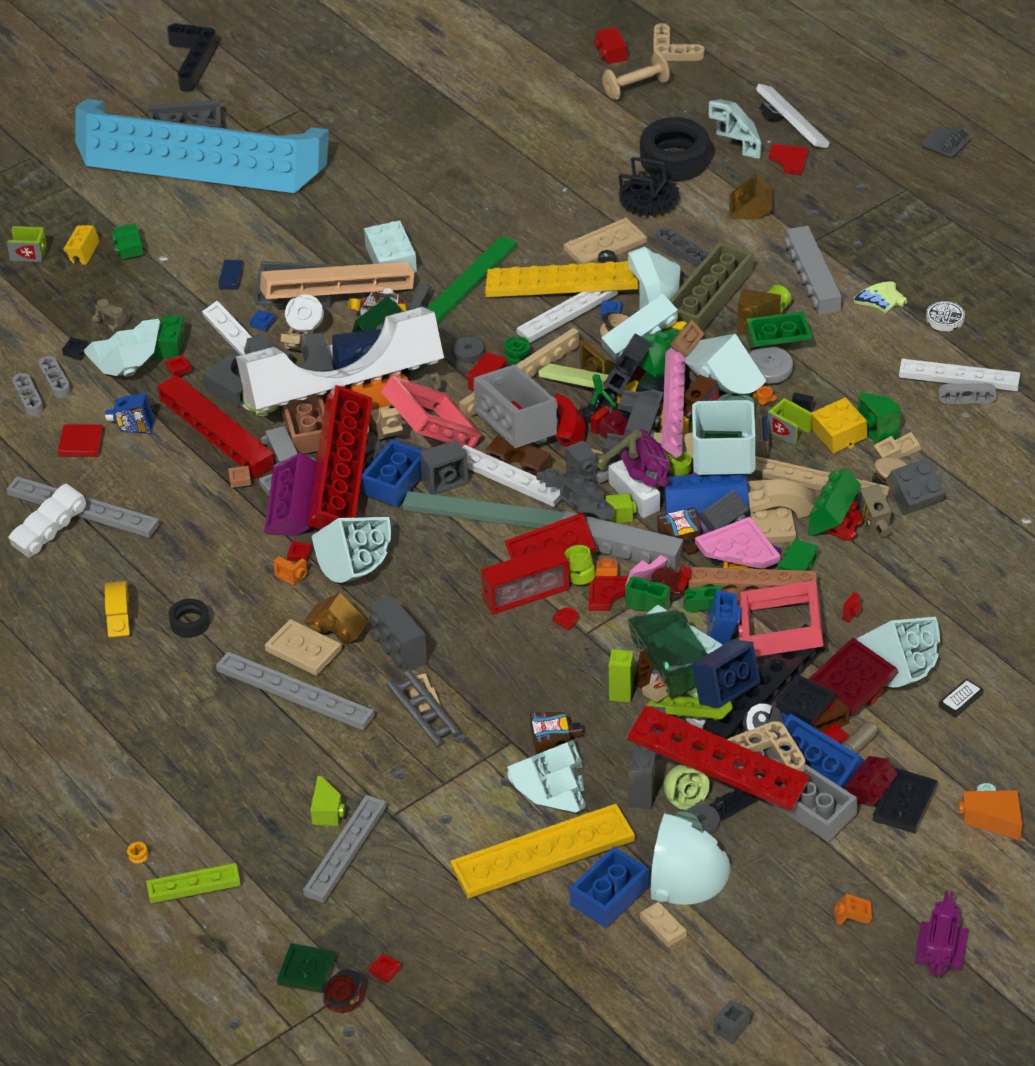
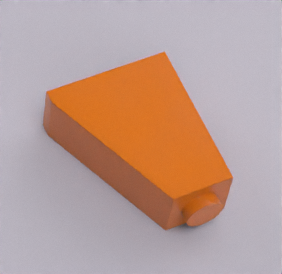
M1018 790L963 791V799L958 801L959 814H963L965 824L1012 839L1021 840L1022 819Z

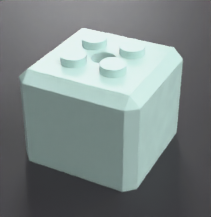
M749 400L697 401L692 404L694 472L698 475L751 474L755 471L754 403ZM701 430L742 431V438L701 439Z

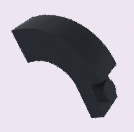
M634 333L603 384L621 394L652 343Z

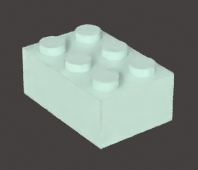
M400 220L364 228L365 246L373 264L408 262L413 271L417 272L416 254Z

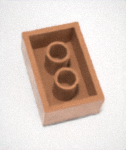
M311 394L308 395L307 399L289 400L288 404L282 405L287 432L297 453L302 452L305 454L316 452L319 449L325 409L321 395Z

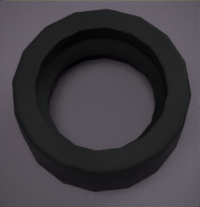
M182 599L176 602L168 613L171 630L180 637H197L203 634L210 624L208 607L198 599ZM192 613L201 616L194 622L185 623L178 621L185 614Z

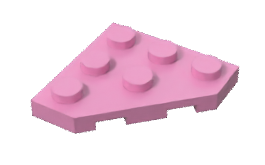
M751 517L695 538V544L705 557L760 569L780 561L779 553Z

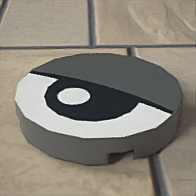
M757 704L745 713L743 728L745 727L746 731L774 721L784 724V720L774 707L768 704Z

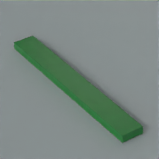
M500 236L426 308L435 312L437 325L487 277L488 269L496 268L517 248L516 241Z

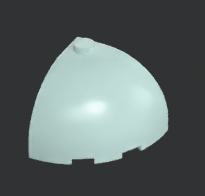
M736 334L699 340L689 355L685 357V363L697 377L701 374L707 378L711 377L717 380L718 389L723 392L747 394L756 391L766 382Z
M389 517L338 518L312 535L316 557L323 573L330 580L342 583L359 579L372 572L381 564L387 554V545L391 540Z
M936 617L891 620L857 638L859 642L897 668L899 673L885 685L888 687L906 686L928 675L929 670L935 666L939 655L936 653L937 644L940 643V633Z
M664 814L653 857L651 899L659 902L689 905L714 897L727 883L731 871L726 852L719 849L717 841L705 830L702 833L691 827V822L673 815Z

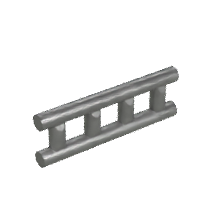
M410 669L403 674L406 680L397 685L393 680H389L386 683L388 689L436 747H440L443 744V740L440 737L451 732L454 737L461 733V730ZM413 686L419 695L409 700L402 691ZM425 701L432 710L421 715L415 706ZM438 716L444 723V726L434 731L428 722Z

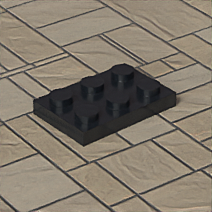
M895 767L898 775L881 796L873 813L872 820L916 833L937 788L938 780Z

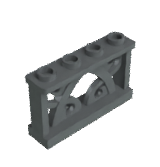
M220 100L148 105L149 119L176 123L179 121H193L195 123L192 125L222 128Z
M262 261L257 283L254 287L255 305L287 306L291 299L296 298L266 299L260 290L262 271L336 267V265ZM332 295L313 296L318 299L323 308H331Z

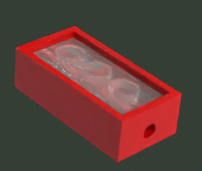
M559 544L483 568L481 569L482 599L491 614L495 615L569 590V560Z

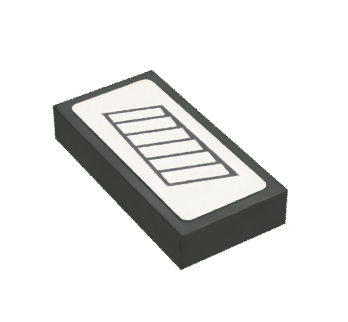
M966 678L939 701V708L956 718L983 695L984 689Z

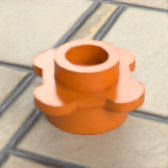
M762 386L757 389V392L753 393V397L758 400L760 405L776 401V396L773 395V390L770 387Z

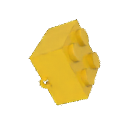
M845 397L812 412V430L832 453H836L846 447L851 449L855 443L867 438V420Z

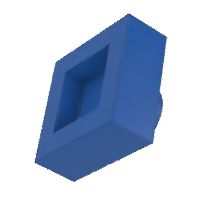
M603 300L601 319L602 315L607 312L621 313L622 302Z
M258 310L250 320V327L267 332L276 322V315Z

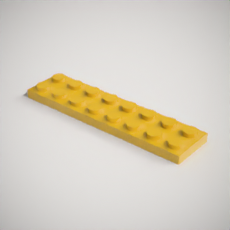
M628 261L493 268L487 271L485 294L486 297L631 290L638 289L639 280L628 268Z
M613 804L450 861V867L467 899L607 851L613 846L618 847L635 841V834L617 804Z

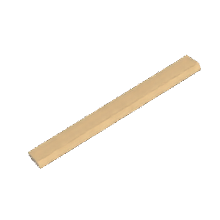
M755 456V471L750 475L772 480L786 479L802 484L807 488L821 491L822 487L826 485L830 473ZM857 479L861 484L860 489L877 484ZM879 484L887 500L890 488L889 486ZM859 491L856 494L855 499H858Z

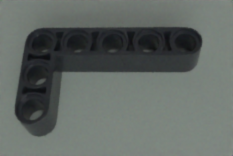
M174 23L167 27L169 44L173 47L190 49L178 71L179 89L182 92H191L198 84L217 48L216 31L208 27Z

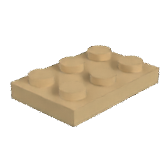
M291 619L265 644V651L316 676L342 650L341 643Z

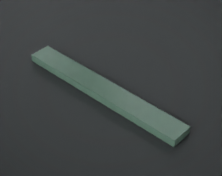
M407 491L403 503V510L532 528H541L560 521L565 512L411 491Z

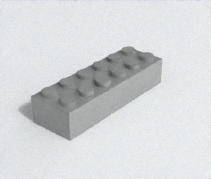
M758 737L751 738L749 741L751 743L756 744L759 743L761 739ZM771 747L757 752L780 762ZM793 757L791 758V764H795ZM739 764L734 765L738 769L744 768L742 765ZM805 764L803 773L810 775V778L793 811H789L771 802L769 803L829 842L857 815V797ZM760 773L755 774V776L759 778L765 777ZM776 782V783H775V784H776L777 786H779V787H784V786H785V785H784L783 783H781V782Z

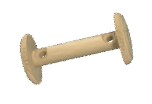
M657 52L652 56V66L619 76L617 79L613 72L607 69L603 73L602 81L607 95L611 99L617 100L620 97L619 86H626L655 74L662 83H665L669 79L670 70L664 56Z

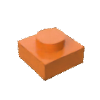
M610 558L597 560L596 576H617L618 560Z

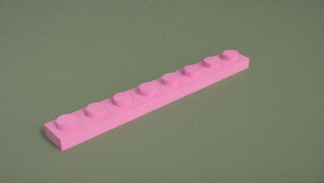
M670 348L666 351L662 447L677 458L682 454L685 358L680 352Z

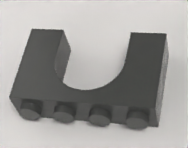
M323 333L304 334L300 347L305 362L297 366L311 371H333ZM247 338L244 353L248 354L269 348L267 338Z
M267 339L269 348L275 347L292 361V354ZM234 350L226 358L207 370L203 377L206 390L233 406L240 408L245 403L243 401L241 378L235 375L239 371L236 357L240 355Z
M650 706L666 713V708ZM652 729L655 733L662 732L659 729ZM638 744L634 746L629 768V807L652 809L655 795L656 759L662 760L663 755Z

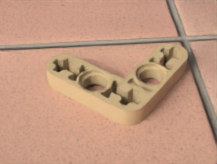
M657 24L654 27L653 54L660 53L666 61H700L704 58L705 49L702 45L670 44V27L667 24Z
M770 722L727 739L754 752L771 747L782 764L801 772L805 770V758L781 722ZM754 737H758L761 739V741L756 744L751 743L749 740ZM783 745L791 747L789 751H781L779 748ZM792 757H793V761L795 762V764H791V758H792Z

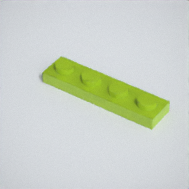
M666 696L658 702L651 700L646 704L648 706L664 707L667 714L678 717H706L713 720L724 718L732 709L731 701L719 708L699 705L698 698Z
M236 863L146 881L150 904L241 886Z

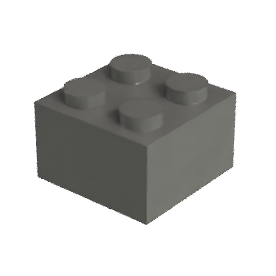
M458 440L420 452L421 479L430 494L437 495L468 484L467 454Z
M928 458L896 468L890 472L886 479L903 515L935 505L945 495V491Z

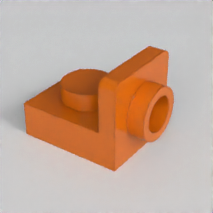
M279 556L273 561L275 576L293 586L307 575L306 560L303 558L296 564Z
M845 894L836 903L834 908L836 923L842 925L849 918L869 924L872 920L871 901Z

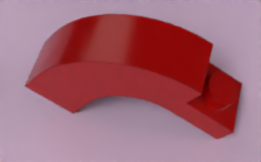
M555 393L554 398L558 404L556 417H560L557 434L554 436L562 446L569 447L583 441L585 420L569 398Z

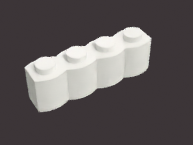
M67 483L59 487L52 497L45 500L37 511L30 514L23 524L12 531L8 537L11 545L28 558L37 554L43 544L52 540L58 530L66 527L72 517L84 510L86 505L84 496Z

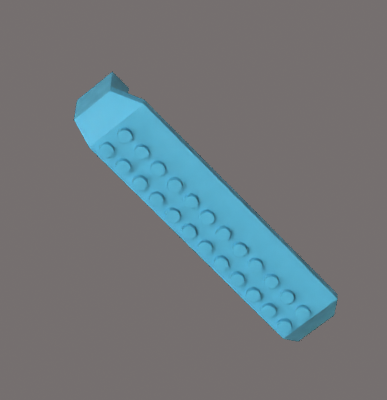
M86 99L76 106L75 142L85 165L90 167L295 193L327 165L329 129L311 127L304 134L278 136L106 114L104 112V101Z

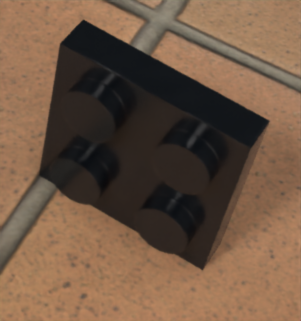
M798 675L777 698L775 708L813 725L836 699V693Z

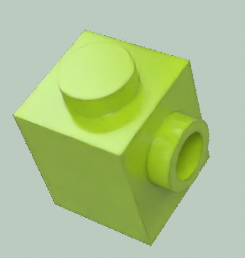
M630 493L605 496V500L614 507L613 519H607L609 522L618 524L633 522V513H636V503L631 501Z

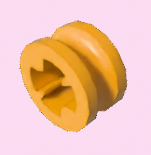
M134 842L127 848L129 860L133 863H143L149 857L147 846L142 842Z

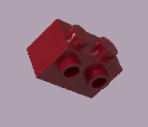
M868 756L846 784L845 788L850 794L857 797V803L874 806L898 774L889 758Z

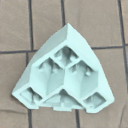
M722 99L710 101L709 118L717 119L716 134L742 140V155L760 159L761 140L753 121L735 102Z
M647 247L628 253V268L639 280L640 310L662 294L670 300L680 289L679 264L669 261L658 253L652 252Z
M159 319L145 320L134 329L117 331L109 340L92 342L84 349V352L104 374L132 376L154 353L160 321Z
M574 740L507 766L510 782L514 783L515 788L535 804L572 812H578L586 808L585 800L581 794V791H584L583 776L579 775L578 771L582 767V760Z

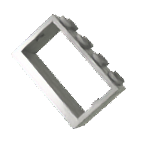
M514 364L474 377L475 412L514 448L557 434L558 420L556 409L558 404L556 399ZM515 401L523 409L519 410L511 402Z

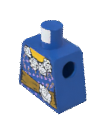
M146 393L119 397L114 408L107 409L105 412L106 420L116 421L121 432L151 434L156 422Z

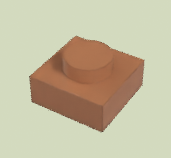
M248 466L228 468L231 488L251 485Z

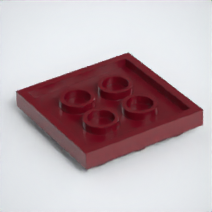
M852 638L820 667L809 680L835 692L836 697L849 708V714L853 716L899 672L894 665L855 638Z

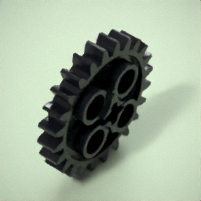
M643 173L642 176L652 179L654 192L663 180L660 174L653 176V173H650L649 176H646ZM633 179L624 193H621L619 189V201L622 202V207H626V211L631 210V214L638 212V216L645 214L648 217L649 214H652L655 217L656 213L663 215V211L669 213V208L674 209V205H677L679 200V187H677L676 183H672V179L666 180L655 198H651L650 185L646 181Z

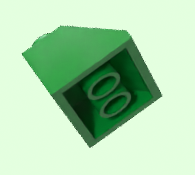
M804 311L746 318V338L750 349L812 340Z
M670 329L642 336L652 344L638 366L654 377L664 376L666 351L670 348L675 350L670 343L680 331ZM685 363V370L690 369Z
M847 467L839 471L834 470L829 474V479L826 485L822 487L820 496L814 501L809 517V536L840 525L861 487L860 482Z

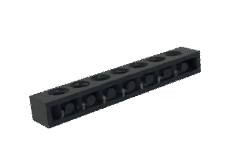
M804 624L801 628L810 627V626ZM822 633L824 645L822 647L771 655L767 662L758 668L760 683L731 700L732 709L724 718L719 720L707 719L703 729L724 739L744 733L746 731L745 727L743 728L745 713L757 704L771 705L798 675H801L825 650L826 634Z

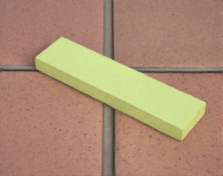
M548 364L539 370V377L592 388H595L592 376L599 374L603 389L608 388L603 384L608 376L607 374L555 364Z

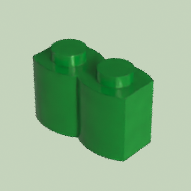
M136 223L114 227V233H111L116 255L120 254L121 259L143 255Z
M630 577L625 586V605L631 609L645 610L646 612L659 605L668 611L670 607V588L662 583H650L641 577Z

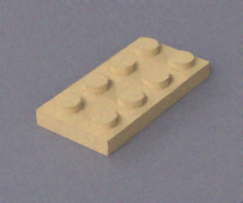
M773 480L747 481L748 493L766 488V482ZM749 504L751 519L770 543L793 542L796 539L793 515L790 508L777 506L752 513Z

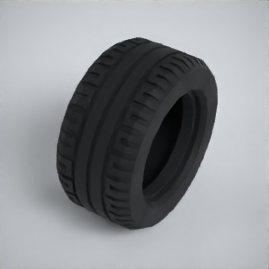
M682 117L663 118L651 123L641 134L640 158L663 161L665 163L667 180L672 179V182L690 180L702 173L709 163V135L700 124L693 120ZM675 147V148H684V149H686V150H682V151H666V150H663V149ZM641 162L642 167L648 174L653 173V176L660 174V177H663L661 165Z

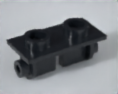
M736 788L733 792L730 791L721 797L715 798V801L709 804V806L713 807L723 820L756 802L758 798L753 794Z

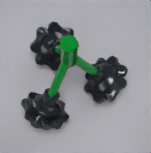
M593 375L592 379L595 390L592 392V401L589 402L588 406H580L578 409L583 415L584 420L589 423L591 422V416L597 412L595 409L596 403L600 407L604 405L610 406L611 404L613 410H617L628 420L631 413L617 409L618 403L613 401L615 399L613 394L615 391L609 387L604 390L600 375Z

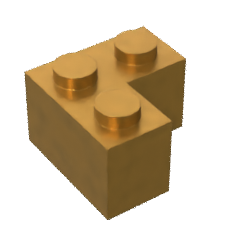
M340 592L316 604L304 620V623L310 629L320 634L331 630L344 644L357 639L369 622Z

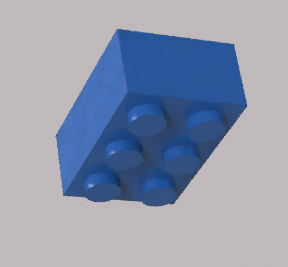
M391 439L361 475L362 494L397 507L406 497L407 491H411L421 478L420 452L422 450Z
M613 846L570 887V906L607 928L649 887V868Z

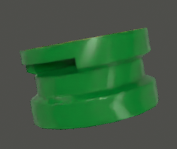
M512 336L504 341V358H507L508 363L517 365L524 358L530 356V343L525 337L519 336V338H515Z

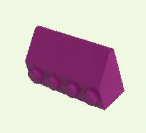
M302 452L273 467L264 533L297 536L310 528L307 525L316 461Z

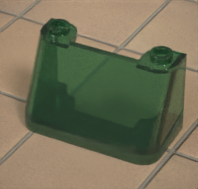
M671 610L637 615L628 619L627 622L633 643L637 649L644 650L658 671L660 680L667 686L666 693L672 700L696 688L692 664L708 654L688 626V620L684 612Z

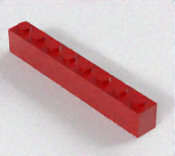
M175 375L157 385L159 400L240 467L248 466L249 474L255 479L273 469L275 465L273 451L269 448L267 449L257 438L255 439L245 428H241L234 419H230L221 409L214 406L209 399L204 398L187 381Z

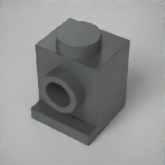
M730 1000L714 1018V1033L734 1044L739 1034L750 1023V1011L745 1006Z

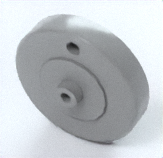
M764 346L749 353L765 378V383L781 382L792 373L793 359L787 351L781 348Z

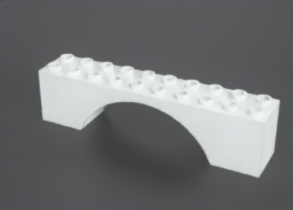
M424 307L386 316L382 331L372 348L356 362L338 370L321 372L300 368L284 352L275 347L236 357L246 403L259 411L267 410L274 404L279 406L289 403V400L293 399L304 400L311 394L327 393L326 390L333 389L335 385L344 388L345 385L351 383L358 385L364 383V380L369 378L371 380L380 379L384 374L401 373L402 369L406 368L409 370L417 369L420 367V364L438 363L439 359L444 358L435 312Z

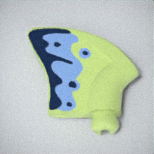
M890 281L878 283L864 289L854 297V303L872 306L886 313L895 305L903 307L907 303V298L903 297V294L896 290V284Z

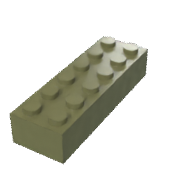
M719 242L669 300L678 310L677 322L693 320L703 331L753 271V253Z

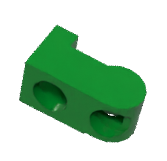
M703 586L686 589L683 600L684 609L690 613L709 610L716 590L722 591V586Z

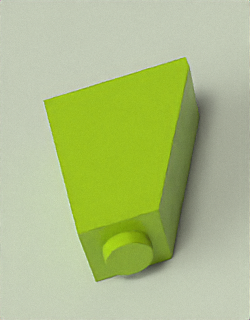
M612 649L609 661L610 701L631 703L637 672L634 651Z

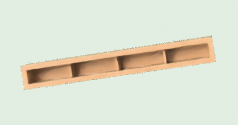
M408 262L262 271L260 290L266 299L299 297L302 294L317 296L383 291L385 288L392 290L413 289L414 271Z

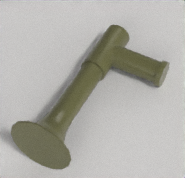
M636 429L604 454L596 452V466L600 470L606 471L609 460L628 446L629 457L632 459L637 458L636 441L642 437V433Z

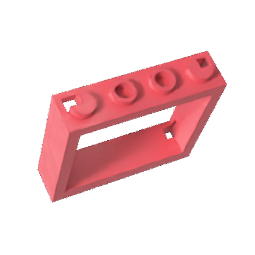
M395 376L390 377L381 391L418 434L446 443L458 440L462 447L466 445L471 448L475 446L482 435L446 393ZM422 407L434 410L440 417L428 414Z
M816 580L740 592L741 601H737V605L741 606L738 625L739 640L753 642L756 656L824 646L820 600ZM809 602L810 627L750 636L749 611Z

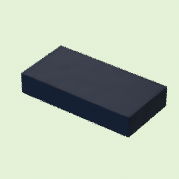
M224 260L218 283L219 289L238 290L244 266L243 260Z

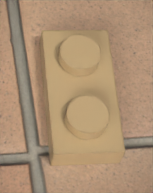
M659 902L640 912V919L667 947L687 937V930Z

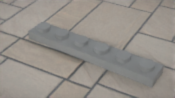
M368 795L364 797L303 889L304 896L322 903L326 901L387 808L386 801Z

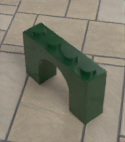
M387 296L355 320L352 332L382 329L386 316L404 311L395 301H392ZM420 364L419 368L412 370L408 368L402 369L401 373L409 381L426 368L428 364Z

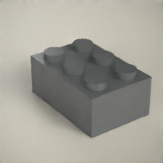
M391 595L370 605L371 637L375 642H379L385 654L391 656L395 666L400 667L405 672L409 669L412 671L426 664L425 633Z

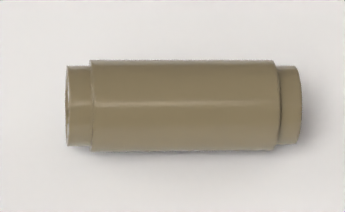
M866 721L841 744L857 754L876 736L878 729L874 723Z

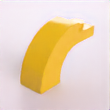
M127 580L105 583V610L109 639L130 637Z

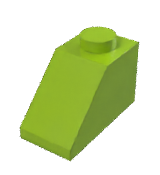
M317 776L310 809L312 824L339 826L340 817L345 815V804H341V794L322 776Z

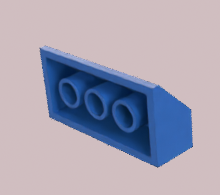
M746 474L667 476L669 482L664 487L666 514L695 507L698 517L702 511L733 490L736 491L749 509ZM749 510L744 514L746 517H749Z
M790 714L783 725L804 756L805 764L845 790L846 784L865 760L847 747ZM783 745L780 747L785 751H789L791 749V747L788 745Z

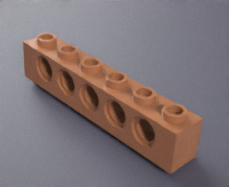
M690 567L689 588L721 585L722 591L737 594V601H741L740 592L815 581L816 571Z

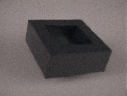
M763 102L760 105L759 109L764 113L763 116L766 119L781 121L783 118L772 105Z
M71 337L62 348L63 355L81 359L85 353L84 349L89 346L88 341Z
M794 392L792 402L811 413L813 412L814 397Z

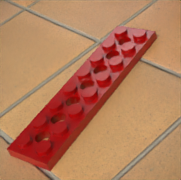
M645 705L627 737V740L789 811H793L810 778L808 774L648 705ZM652 729H659L662 732L655 733ZM672 738H680L682 741L676 742ZM697 746L702 748L703 750L696 751L693 749V747ZM718 755L723 759L717 760L713 756ZM739 764L742 765L744 768L738 769L734 765ZM760 773L765 777L759 778L755 776V774ZM776 782H781V783H783L785 786H784V787H779V786H777L775 783H776Z

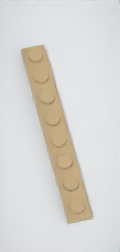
M575 328L570 329L516 366L523 370L530 378L533 377L546 365L554 363L579 346V331ZM474 392L459 401V409L467 418L476 414Z

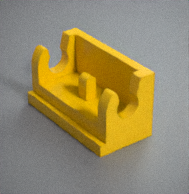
M94 225L77 226L65 245L64 251L67 252L72 263H75L76 258L74 256H77L82 265H87L96 250L100 240Z

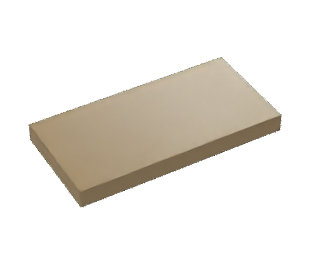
M624 218L563 245L564 250L578 264L598 263V254L601 251L611 250L618 255L646 243L647 237L627 218Z

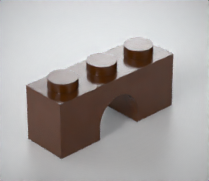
M500 434L486 448L487 455L507 464L521 463L523 471L536 477L537 472L551 469V453L528 444L514 448Z

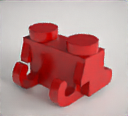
M854 500L841 524L828 529V534L831 536L836 535L848 541L856 535L857 532L854 528L862 523L863 518L861 517L862 513L856 509L857 503Z

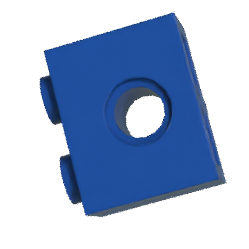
M716 590L708 612L707 635L722 645L730 641L732 634L735 635L739 625L741 606L737 605V594Z

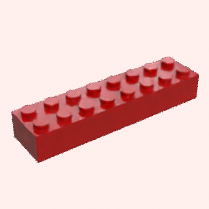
M335 385L326 397L307 525L320 530L338 518L356 517L372 405L371 397L339 385Z

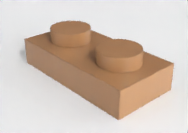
M690 320L670 345L685 358L703 337L704 333L693 320Z

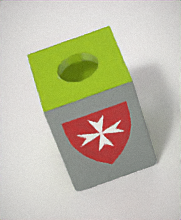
M13 226L11 229L13 240L7 241L10 260L42 262L47 248L44 227Z
M785 398L768 411V432L792 445L797 444L798 428L807 433L811 432L812 413Z

